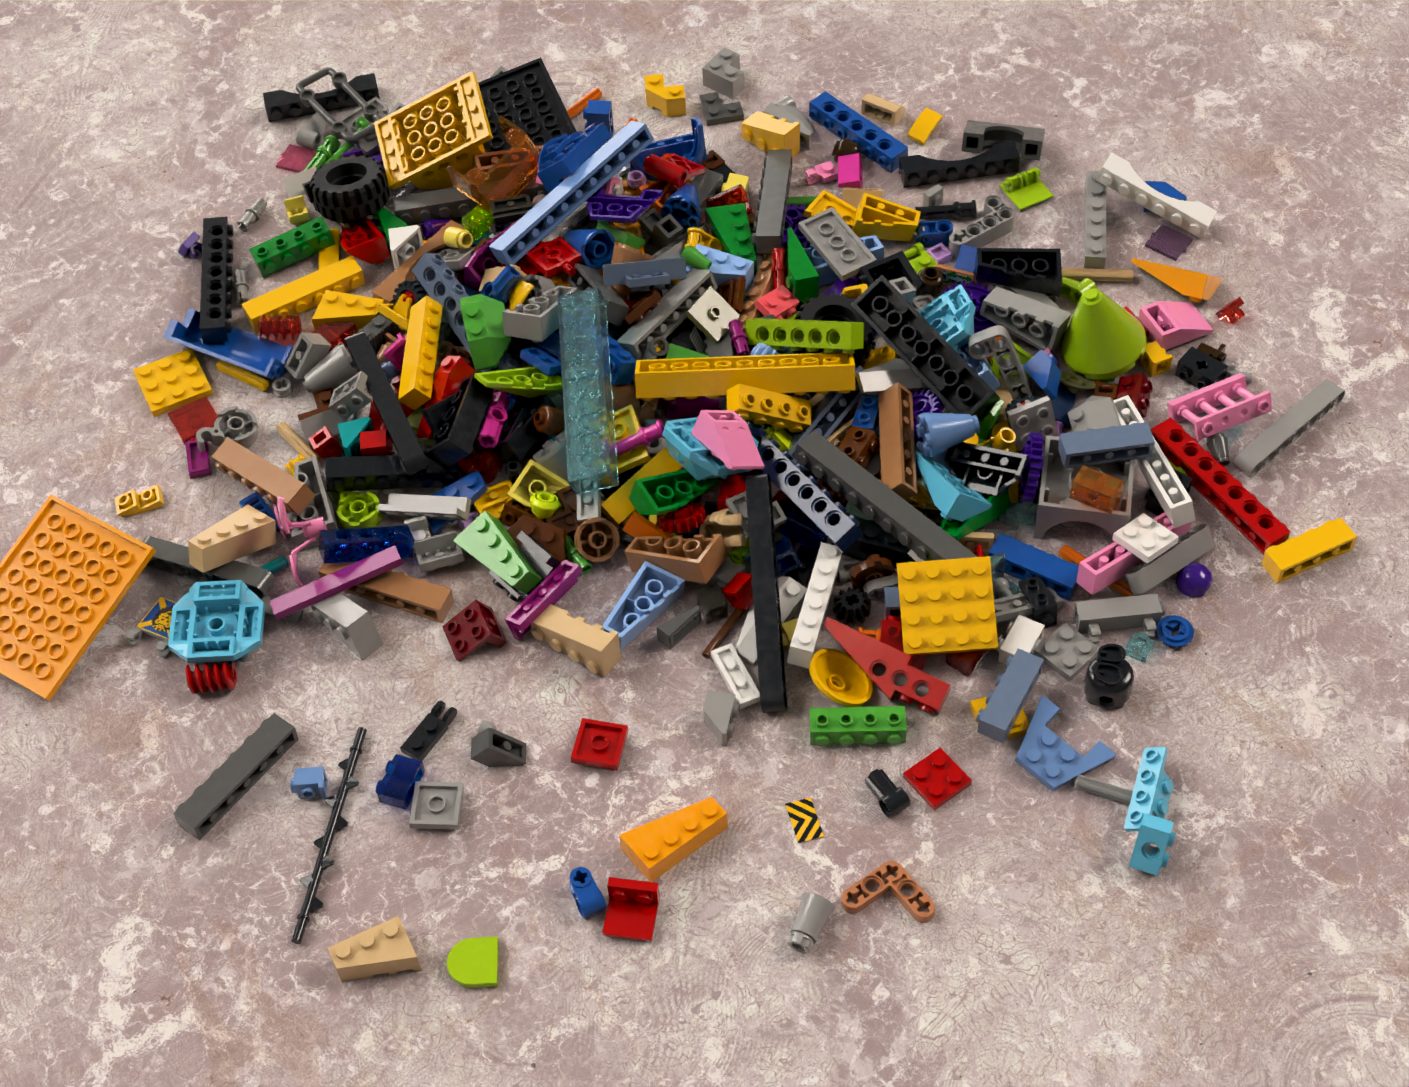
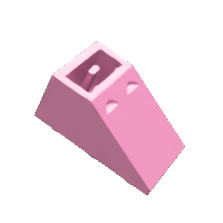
M1157 301L1140 308L1138 319L1149 330L1147 338L1150 342L1157 341L1160 347L1165 350L1213 332L1212 327L1191 302Z
M700 411L691 434L706 446L713 456L723 461L726 468L733 471L737 469L750 471L753 469H764L765 466L746 421L734 411Z

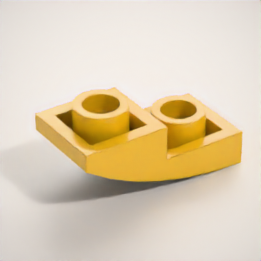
M926 107L909 130L907 137L925 145L931 133H934L943 115Z
M157 484L140 493L132 489L114 498L119 517L140 514L165 505L162 490Z

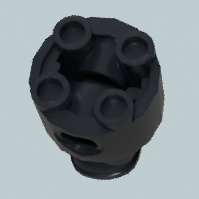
M1118 644L1101 646L1097 657L1089 663L1084 681V693L1087 696L1088 703L1102 708L1120 709L1128 701L1134 682V672L1129 662L1125 660L1126 652L1122 646Z

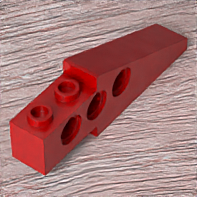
M829 617L826 618L823 624L825 630L890 702H893L897 694L899 695V700L907 704L914 702L920 705V710L932 715L933 712L940 713L951 691L950 684L912 667V656ZM884 667L886 669L884 675L878 677L873 674L875 668ZM905 677L907 683L904 686L899 687L894 684L896 678ZM924 686L928 688L927 695L923 697L916 695V690L919 687Z

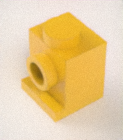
M1157 341L1147 343L1143 356H1139V361L1149 375L1154 377L1170 371L1173 356L1171 354L1167 355L1165 349L1161 348Z

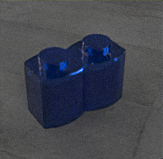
M398 754L392 760H389L385 769L386 775L376 785L375 791L379 802L406 810L413 798L415 781H421L424 775L423 761Z

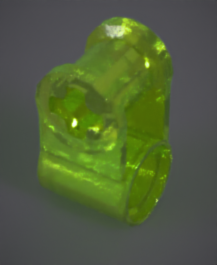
M482 205L475 206L472 211L462 218L464 229L472 234L473 241L478 240L489 230L490 225L494 223L491 210Z

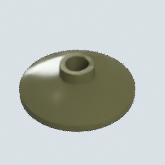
M1062 371L1060 382L1066 385L1065 389L1070 392L1077 393L1079 389L1088 390L1096 386L1093 380L1083 375L1069 371Z

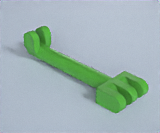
M359 117L355 121V125L359 128L356 132L370 125L364 117ZM345 142L324 164L340 159L343 153L347 152L356 142Z

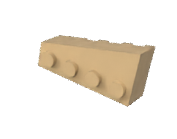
M247 504L188 540L189 564L204 573L276 544V521Z
M552 604L530 624L532 635L537 640H543L555 651L565 653L572 661L580 662L594 674L598 673L605 677L621 659L618 632L611 630L609 633L603 631L604 627L597 623L591 626L586 622L585 618L580 616L572 618L568 611Z

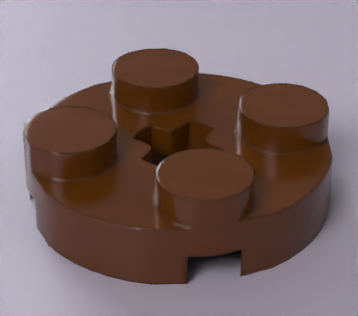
M872 554L867 560L849 569L851 584L855 590L859 587L860 592H864L863 586L868 581L896 573L892 561L887 558H881L879 554Z

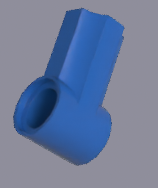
M506 266L493 282L489 281L484 284L481 294L505 304L509 297V291L521 278L520 273L514 267Z

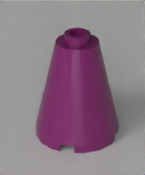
M721 395L718 398L698 396L696 399L676 397L673 400H666L665 415L668 419L698 417L701 410H720L719 402L722 398Z

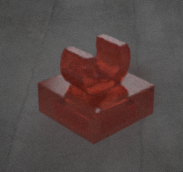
M1239 296L1215 314L1220 320L1227 316L1228 322L1234 324L1238 321L1235 315L1238 319L1245 316L1244 311L1239 308L1244 304V301Z

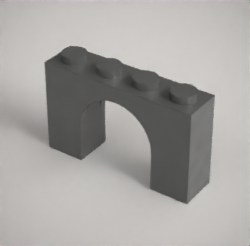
M968 120L963 133L961 151L981 154L984 146L1014 141L1017 149L1021 151V159L1040 161L1045 129Z

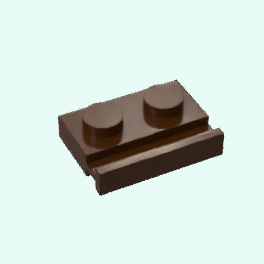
M741 275L738 276L737 280L731 279L718 285L717 293L739 314L742 313L746 279Z

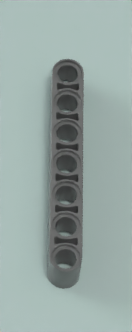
M146 536L143 540V543L156 550L146 566L201 582L242 580L260 599L264 598L276 580L275 576L266 569L235 560L203 573L189 564V547L152 536Z

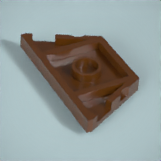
M523 515L507 530L519 548L523 543L516 537L522 530L537 540L559 561L562 562L568 558L565 547L566 530Z

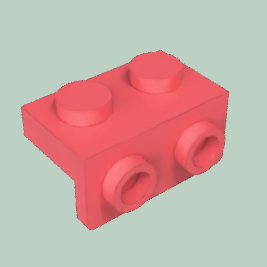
M781 285L756 300L754 306L764 316L774 314L775 319H789L796 314V307L800 301L784 285Z

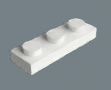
M730 643L712 650L711 657L731 694H736V703L740 704V709L760 702V692L733 644Z

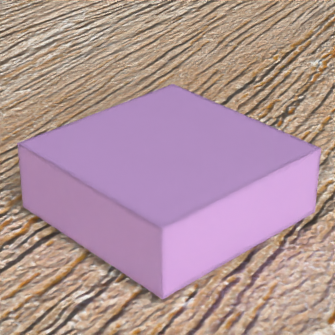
M942 243L925 250L938 264H945L953 260V254Z

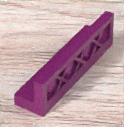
M563 560L505 618L515 639L520 640L531 629L530 624L550 604L555 605L578 582L577 577L583 572L580 565Z

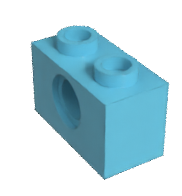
M1144 813L1129 867L1158 876L1160 868H1166L1170 856L1169 853L1165 852L1167 846L1172 847L1176 833L1172 832L1174 822ZM1149 843H1154L1158 847H1153Z

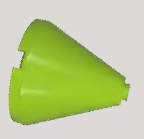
M1089 289L1082 294L1062 340L1061 352L1066 366L1075 374L1079 372L1085 374L1086 378L1094 380L1109 379L1122 375L1135 366V361L1140 355L1143 356L1145 353L1147 339L1144 327L1136 317L1100 290Z

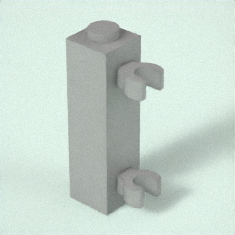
M1158 594L1075 602L1073 617L1077 631L1079 633H1088L1089 641L1092 643H1100L1099 636H1101V631L1143 627L1145 638L1155 637L1154 631L1157 629L1158 622L1165 615V607L1163 602L1159 601Z

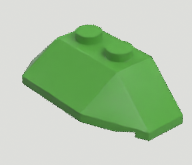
M482 294L460 298L462 317L475 372L496 368L512 341L510 336H504V303Z

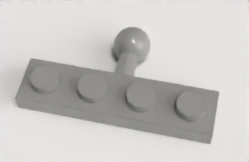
M999 577L993 580V593L1003 596V598L994 600L996 623L1015 619L1018 615L1027 616L1032 614V607L1023 593L1013 595L1009 590V582L1005 578ZM1047 587L1057 603V608H1061L1062 599L1051 587Z

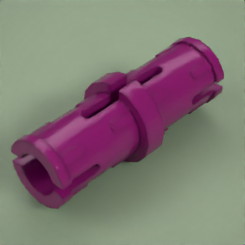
M734 319L728 323L732 335L731 343L736 349L737 356H750L751 353L747 345L748 337L743 331L742 323L740 320L737 323V319Z

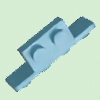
M1147 747L1143 750L1124 829L1127 832L1139 831L1144 813L1165 819V815L1168 813V802L1174 787L1172 780L1163 770L1168 752L1166 747Z

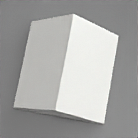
M418 225L388 229L390 251L395 270L411 257L417 249L423 246L421 230Z

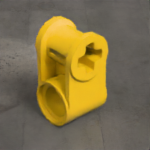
M691 227L687 229L688 240L687 244L684 245V249L686 246L696 247L697 244L722 251L719 239L700 228Z

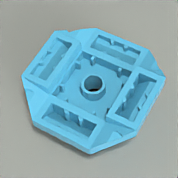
M961 284L956 286L955 289L945 292L919 311L924 319L955 351L968 343L970 336L974 334V313L976 307Z
M698 417L666 421L662 435L666 438L669 455L698 481L719 477L726 480L728 476L750 471L746 469L733 471L726 468L723 461L713 456L711 451L691 434ZM753 437L756 447H758L759 442Z
M242 580L195 582L189 589V592L172 608L168 647L170 651L188 663H218L220 661L244 659L251 651L262 645L265 617L264 602Z

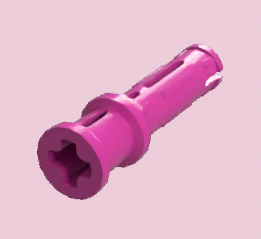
M660 419L656 420V423L649 427L639 428L638 433L602 448L601 452L604 453L605 461L608 462L639 446H649L651 442L657 439H665L662 435L664 430L662 421Z

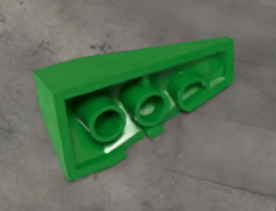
M788 228V272L786 286L792 291L794 297L806 303L807 300L813 297L816 299L818 296L819 275L793 229Z
M686 469L635 480L629 500L639 514L659 515L676 511L713 488L722 479L719 477L698 481Z
M1008 489L999 497L980 493L991 504L990 509L963 522L955 519L949 521L944 518L940 528L958 540L999 518L1011 505Z

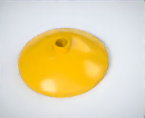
M825 648L817 651L812 656L809 662L810 675L815 686L825 697L839 705L849 707L861 706L870 699L873 692L872 681L847 653L837 649Z

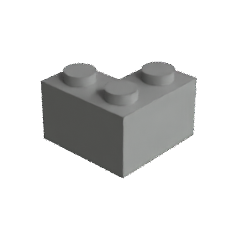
M724 47L702 68L703 86L734 99L744 90V72L740 70V54Z

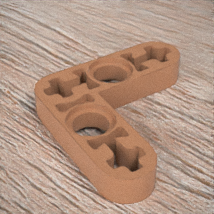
M888 861L846 889L841 896L842 908L850 914L860 912L889 891L918 922L927 923L931 921L935 913V904L907 871L895 861ZM887 871L891 873L896 871V877L893 875L887 877ZM873 882L879 886V889L876 892H869L865 886ZM904 887H910L915 893L912 896L906 897L901 894L900 890ZM848 898L853 900L857 898V904L853 902L848 903ZM919 905L923 909L928 907V913L924 911L919 912Z

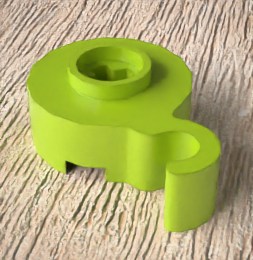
M357 491L331 492L334 501L339 500V507L336 513L344 531L356 535L366 534L380 525L383 513L378 511V504L380 502L375 494L367 491V494H357Z

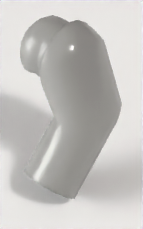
M1226 361L1224 363L1228 366L1226 374L1228 378L1242 373L1246 377V383L1252 382V373L1238 372L1233 361Z

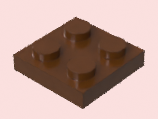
M655 288L652 289L628 310V313L624 316L625 320L629 324L632 322L637 324L645 317L643 314L649 308L652 311L661 303L660 299L662 296Z

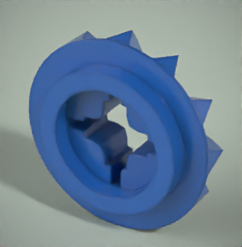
M1171 615L1162 618L1158 622L1156 634L1159 637V641H1163L1166 647L1171 645L1177 649L1179 646L1186 647L1189 642H1192L1194 629L1187 619ZM1178 627V634L1172 637L1171 632Z

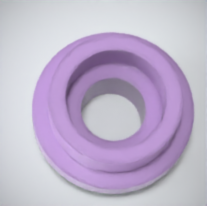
M631 171L626 179L627 185L631 188L644 186L646 184V177L641 171Z

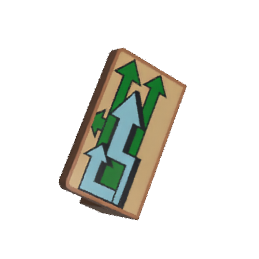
M936 264L935 266L944 276L942 286L953 287L955 282L960 285L961 281H964L966 285H969L970 280L973 282V285H976L978 282L975 273L943 264Z

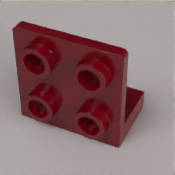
M474 600L443 625V630L454 656L460 662L485 642L492 643L500 648L507 643L493 609L477 600Z

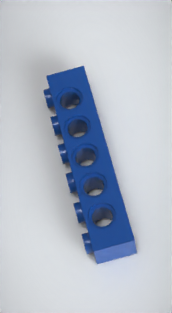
M823 92L809 102V117L824 126L840 139L846 138L858 143L860 152L892 173L899 168L900 157L908 156V147L828 92Z

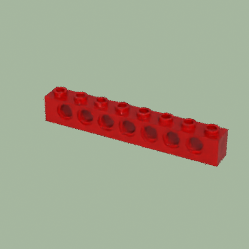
M1170 417L1151 428V433L1164 455L1176 467H1182L1185 473L1193 478L1192 486L1263 555L1270 546H1277L1288 539L1290 531L1287 526L1281 523L1268 508H1265L1255 495L1246 490L1241 482L1235 479L1223 465H1220L1210 452L1201 447L1197 440L1191 437L1179 423H1176Z

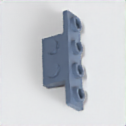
M684 257L603 265L605 286L626 284L632 290H643L644 286L663 288L665 284H670V280L687 277L686 259Z

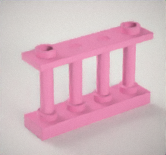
M1242 373L1167 402L1169 418L1171 417L1176 423L1187 419L1194 424L1197 441L1272 411L1271 392L1266 391L1255 396L1247 391L1246 377ZM1239 397L1245 399L1244 401H1241L1239 403L1233 401L1234 399H1237ZM1222 404L1226 406V408L1221 410L1215 408ZM1202 412H1206L1207 414H1209L1202 418L1196 416L1197 414H1200Z

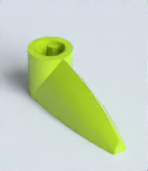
M1062 277L1060 295L1078 304L1085 291L1097 289V286L1088 278L1079 282Z

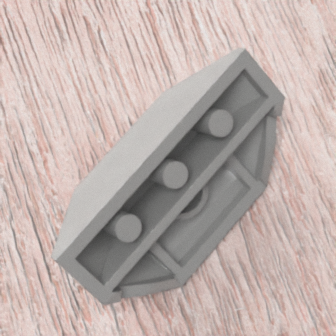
M1092 395L1075 405L1068 412L1073 432L1121 426L1114 401L1111 397Z

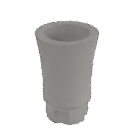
M810 892L803 893L795 922L790 931L791 935L788 939V945L798 952L810 953L823 926L835 909L834 905L820 895Z

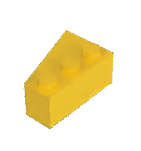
M757 111L741 123L742 138L767 154L768 150L792 149L793 158L800 152V123L798 122L788 123L787 119L777 120L773 115Z
M326 290L312 318L315 333L322 336L325 332H335L336 335L342 334V331L354 330L357 333L372 321L374 317L381 314L378 312L380 304H385L384 299Z

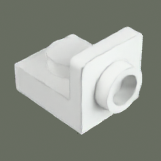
M426 516L414 517L404 521L412 554H415L414 541L431 537Z

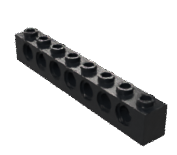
M227 216L203 218L200 333L203 344L228 342V333H232L231 321L229 320L232 318L231 306H229L232 304V294L229 291L233 290L232 279L230 278L233 277V269L230 264L233 263V254L230 251L233 249V239L230 236H234L233 225L229 224Z

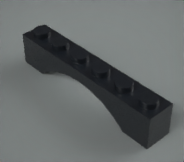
M375 73L356 76L348 82L366 102L374 97L380 99ZM335 88L330 91L315 93L316 101L327 112L359 106L343 89ZM284 90L263 93L269 122L316 113L312 107H306L301 103L300 94Z
M1014 141L995 144L984 153L963 160L945 161L921 155L899 158V174L903 187L907 188L1013 173L1019 171L1020 156Z

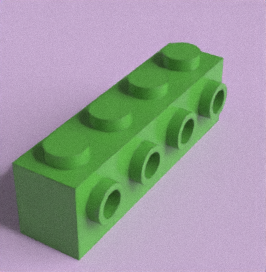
M905 706L810 708V745L827 746L828 744H841L849 746L852 744L874 745L876 743H889L896 745L906 743Z

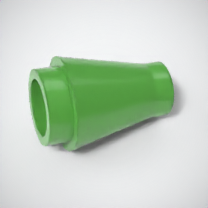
M686 246L680 256L686 259L687 266L696 269L709 270L712 265V261L708 260L694 246Z

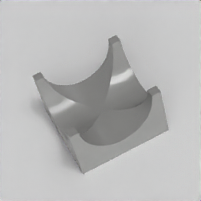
M1046 435L1034 538L1043 539L1045 532L1049 528L1068 521H1082L1098 525L1108 531L1113 537V533L1128 524L1130 520L1135 459L1064 469L1058 451L1059 437Z

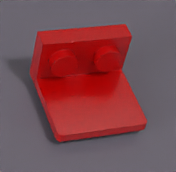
M609 877L607 885L609 900L602 931L603 936L651 942L660 900L659 883Z

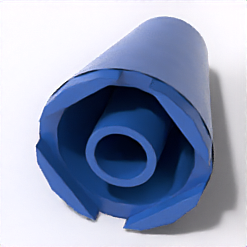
M572 229L564 234L563 240L582 255V263L585 266L602 270L603 265L611 263L615 239L609 231L604 229Z

